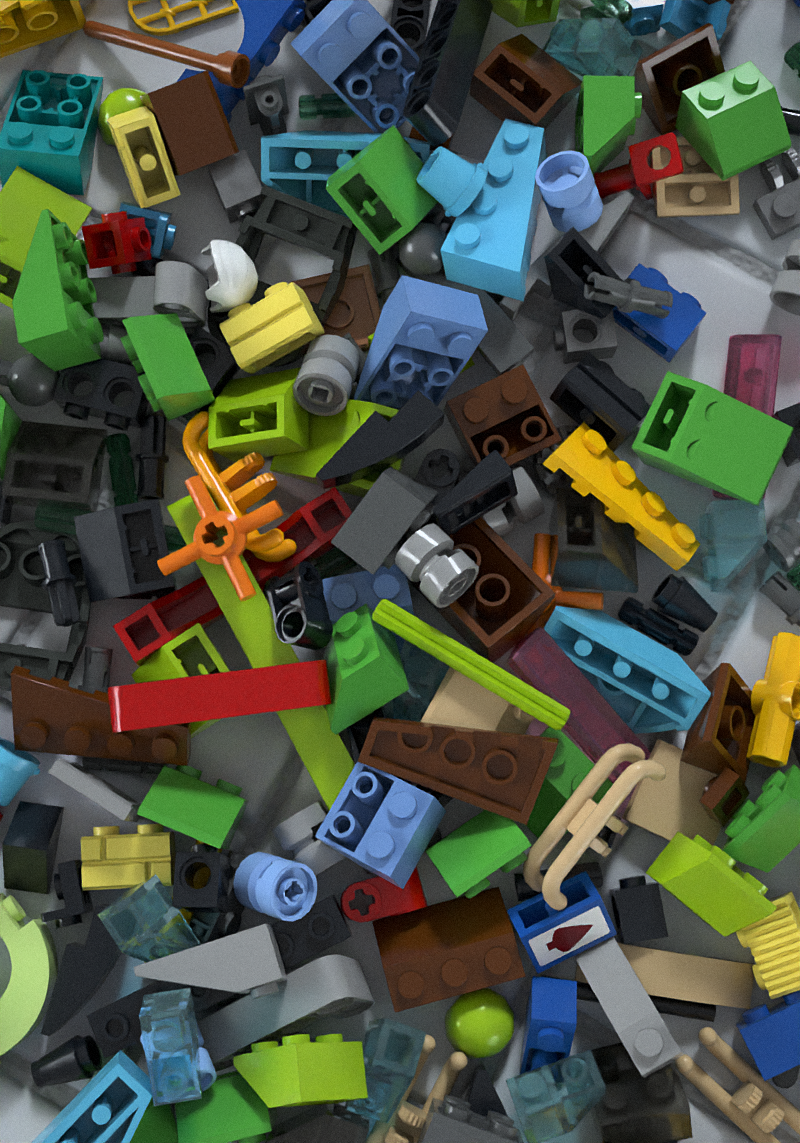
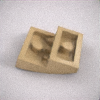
M677 137L684 171L679 175L652 183L656 218L739 215L738 174L722 181L685 137ZM658 147L650 152V167L652 169H663L669 164L671 153L667 148Z
M657 739L649 759L661 763L666 769V776L662 781H654L649 777L640 780L635 787L622 819L668 841H671L676 833L680 832L691 840L698 834L713 846L722 826L709 817L699 800L702 797L706 784L713 777L719 775L680 761L682 749Z

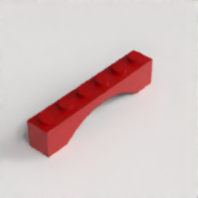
M336 487L331 488L299 508L276 527L284 533V540L292 539L296 543L297 549L292 556L280 562H266L257 558L248 549L243 551L242 555L262 592L265 591V583L269 578L273 576L283 577L294 571V567L302 561L310 563L335 547L331 541L352 514V511ZM204 576L188 585L148 603L113 625V628L134 662L141 666L159 648L197 623H200L206 629L225 616Z

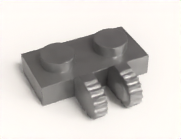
M792 147L781 154L784 166L793 180L792 182L784 185L783 176L772 159H768L759 165V170L770 193L756 199L752 206L772 240L800 227L799 153Z

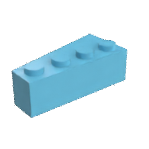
M505 118L483 163V169L487 172L483 187L471 205L456 217L440 251L446 280L524 302L527 271H529L531 262L532 241L537 226L538 205L541 201V193L535 175L540 164L547 159L544 128Z

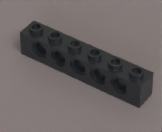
M334 894L314 903L310 911L301 919L293 922L280 920L270 925L274 931L284 969L352 937L351 929ZM157 980L94 1011L86 1017L104 1057L107 1058L139 1042L146 1028L156 1021L179 1013L194 1015L236 993Z

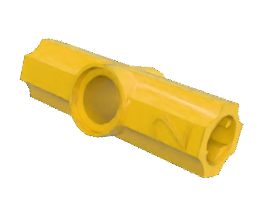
M778 632L777 636H773L764 679H760L754 684L751 694V707L755 714V720L746 758L767 767L781 768V766L787 765L796 721H800V636L793 633Z

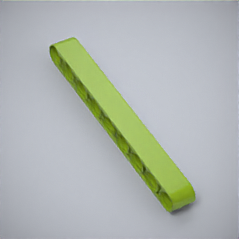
M188 495L167 506L186 545L194 542V531L201 520L191 496ZM220 529L216 533L219 539L214 540L213 543L221 547L225 543L222 537L228 535V533ZM242 554L240 556L241 562L257 593L254 597L242 602L239 600L223 565L209 563L203 558L195 561L252 668L300 662L292 646L278 639L275 633L271 607ZM324 706L276 711L327 808L330 810L355 764L339 734L335 735L331 731Z

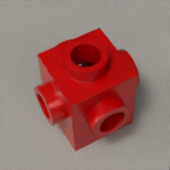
M126 211L102 214V223L82 226L90 269L111 266L112 274L137 271L136 262L152 259L150 253L151 236L146 228L144 217L128 219Z

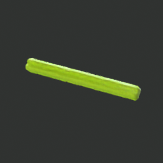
M382 599L372 614V619L554 730H561L569 719L571 712L562 704L391 601Z

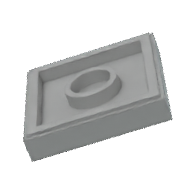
M61 758L60 760L57 759L48 772L123 821L138 822L141 817L137 814L141 803L91 771L83 768L77 762Z

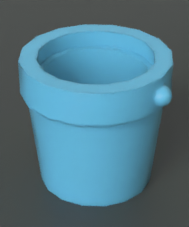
M440 146L426 160L416 181L443 206L446 217H458L477 197L486 180L487 172L483 169V163L472 164Z
M0 738V806L7 807L29 777L40 773L38 768L40 762L28 751L14 750V743Z

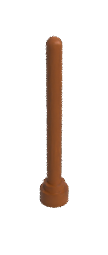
M91 20L83 25V32L88 37L202 70H208L213 72V75L223 85L241 88L249 78L250 60L245 54L228 50L216 56Z

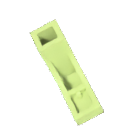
M0 893V937L9 950L12 971L8 987L0 998V1057L24 1041L40 1024L47 1013L58 976L56 947L45 922L42 923L41 918H38L25 925L22 919L26 917L22 906L12 895L6 897L4 893Z

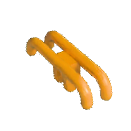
M201 411L187 423L183 432L182 445L185 454L197 474L201 475L219 511H226L240 518L248 514L246 509L275 489L278 482L273 473L265 472L243 485L265 466V461L258 452L249 453L222 472L213 456V451L208 449V429L201 435L208 427L209 412ZM273 528L261 535L257 529L248 533L245 548L261 560L280 562L292 556L296 552L297 546L292 539L284 540V533L280 529Z

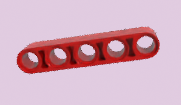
M326 660L107 688L112 733L332 704Z

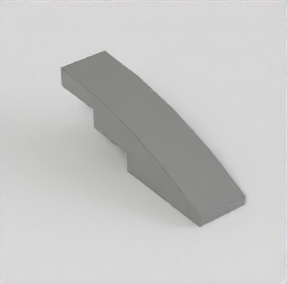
M628 192L604 205L602 214L597 222L589 228L579 231L580 235L598 254H600L629 211L634 196ZM565 233L530 265L525 283L524 302L506 296L501 301L500 308L512 322H514L533 292L546 300L553 294L544 256Z

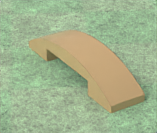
M617 942L647 994L750 1009L754 980L753 964ZM577 963L574 980L588 983Z

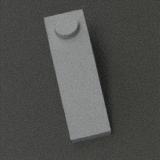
M267 923L133 967L137 977L239 994L250 993L252 1000L278 992L277 983L288 980L273 928Z
M614 936L574 956L642 1077L646 1078L683 1056L682 1051Z

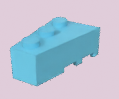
M120 1050L31 1143H130L152 1098L154 1081Z

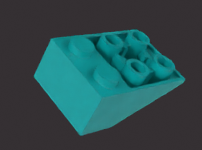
M22 70L0 133V179L2 188L18 166L66 194L84 196L93 164L97 123L104 83L103 77L53 73L44 70Z

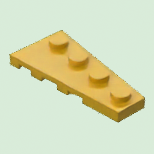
M585 422L576 428L542 463L553 473L560 468L573 478L571 487L583 497L591 493L603 502L606 507L604 514L614 522L629 523L634 527L635 538L674 570L678 571L688 563L701 545L695 538L691 528L685 523L679 522L666 508L662 498L655 492L650 491L636 477L634 469L612 452L602 435L590 429Z

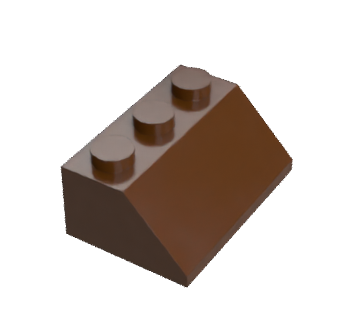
M480 517L449 536L454 542L453 550H463L479 566V573L476 579L457 600L446 607L438 608L420 590L421 581L413 582L408 577L407 579L477 654L494 663L524 638L554 599L555 592Z
M499 887L481 891L470 899L462 896L404 914L372 921L395 1013L526 977Z

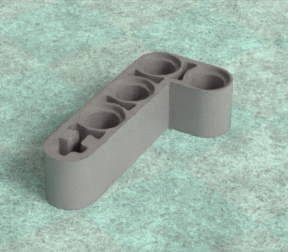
M178 261L159 262L155 266V276L90 278L97 294V302L93 303L94 315L99 320L102 328H110V324L125 328L122 320L126 318L169 313L178 314L183 328L202 327L206 323L207 297L205 291L208 290V282L190 264Z
M337 954L318 958L287 974L288 980L277 983L278 992L252 1000L251 994L198 1021L197 1024L204 1040L202 1048L207 1049L215 1072L233 1066V1056L251 1053V1044L269 1041L280 1042L282 1037L291 1036L328 1016L348 1018L371 1008L375 1002L360 962L357 959Z

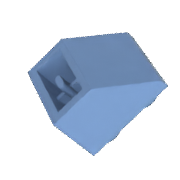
M357 761L315 837L366 870L404 889L446 810L434 796L387 772Z

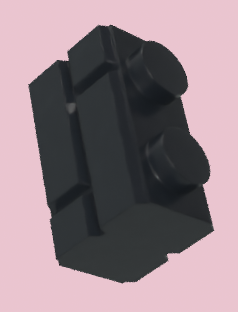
M590 352L563 377L549 397L552 402L578 425L585 422L590 429L600 433L613 453L640 426L651 407L640 391L626 385L614 374L613 369L608 363L598 360Z

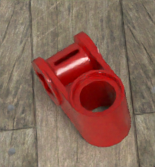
M417 865L404 889L376 876L347 886L340 898V906L344 915L350 920L359 923L369 922L389 915L392 917L428 906ZM361 889L363 895H371L372 903L366 906L367 913L361 915L358 909H350L349 901L355 899L354 891Z

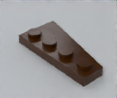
M17 665L12 670L11 692L14 750L188 766L191 758V722L112 733L108 693L95 690L94 694L69 687L70 682L52 676L49 681L30 675V669Z
M374 716L358 762L527 825L557 748L558 739Z

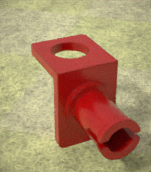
M671 132L628 146L630 154L628 164L600 173L596 172L594 173V179L601 199L632 188L641 191L647 200L653 199L650 183L679 175L684 171L676 135ZM658 147L667 148L671 153L669 164L659 170L649 167V153Z

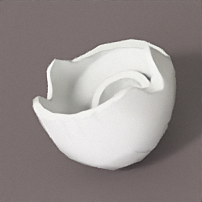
M212 240L202 250L203 255L212 256L214 261L207 268L210 288L205 291V295L208 300H211L210 311L212 313L227 312L238 305L250 301L257 289L258 274L251 258L239 245L226 240Z

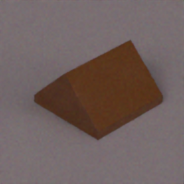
M707 23L637 63L633 75L635 76V92H641L642 108L660 135L677 129L675 126L682 91L725 72L713 24Z
M208 70L140 96L143 106H147L154 114L174 176L184 175L239 152Z
M721 663L702 681L711 692V695L687 732L680 761L720 775L724 768L728 767L740 775L743 782L746 783L750 760L746 756L755 720V714L751 707L752 691L730 663Z

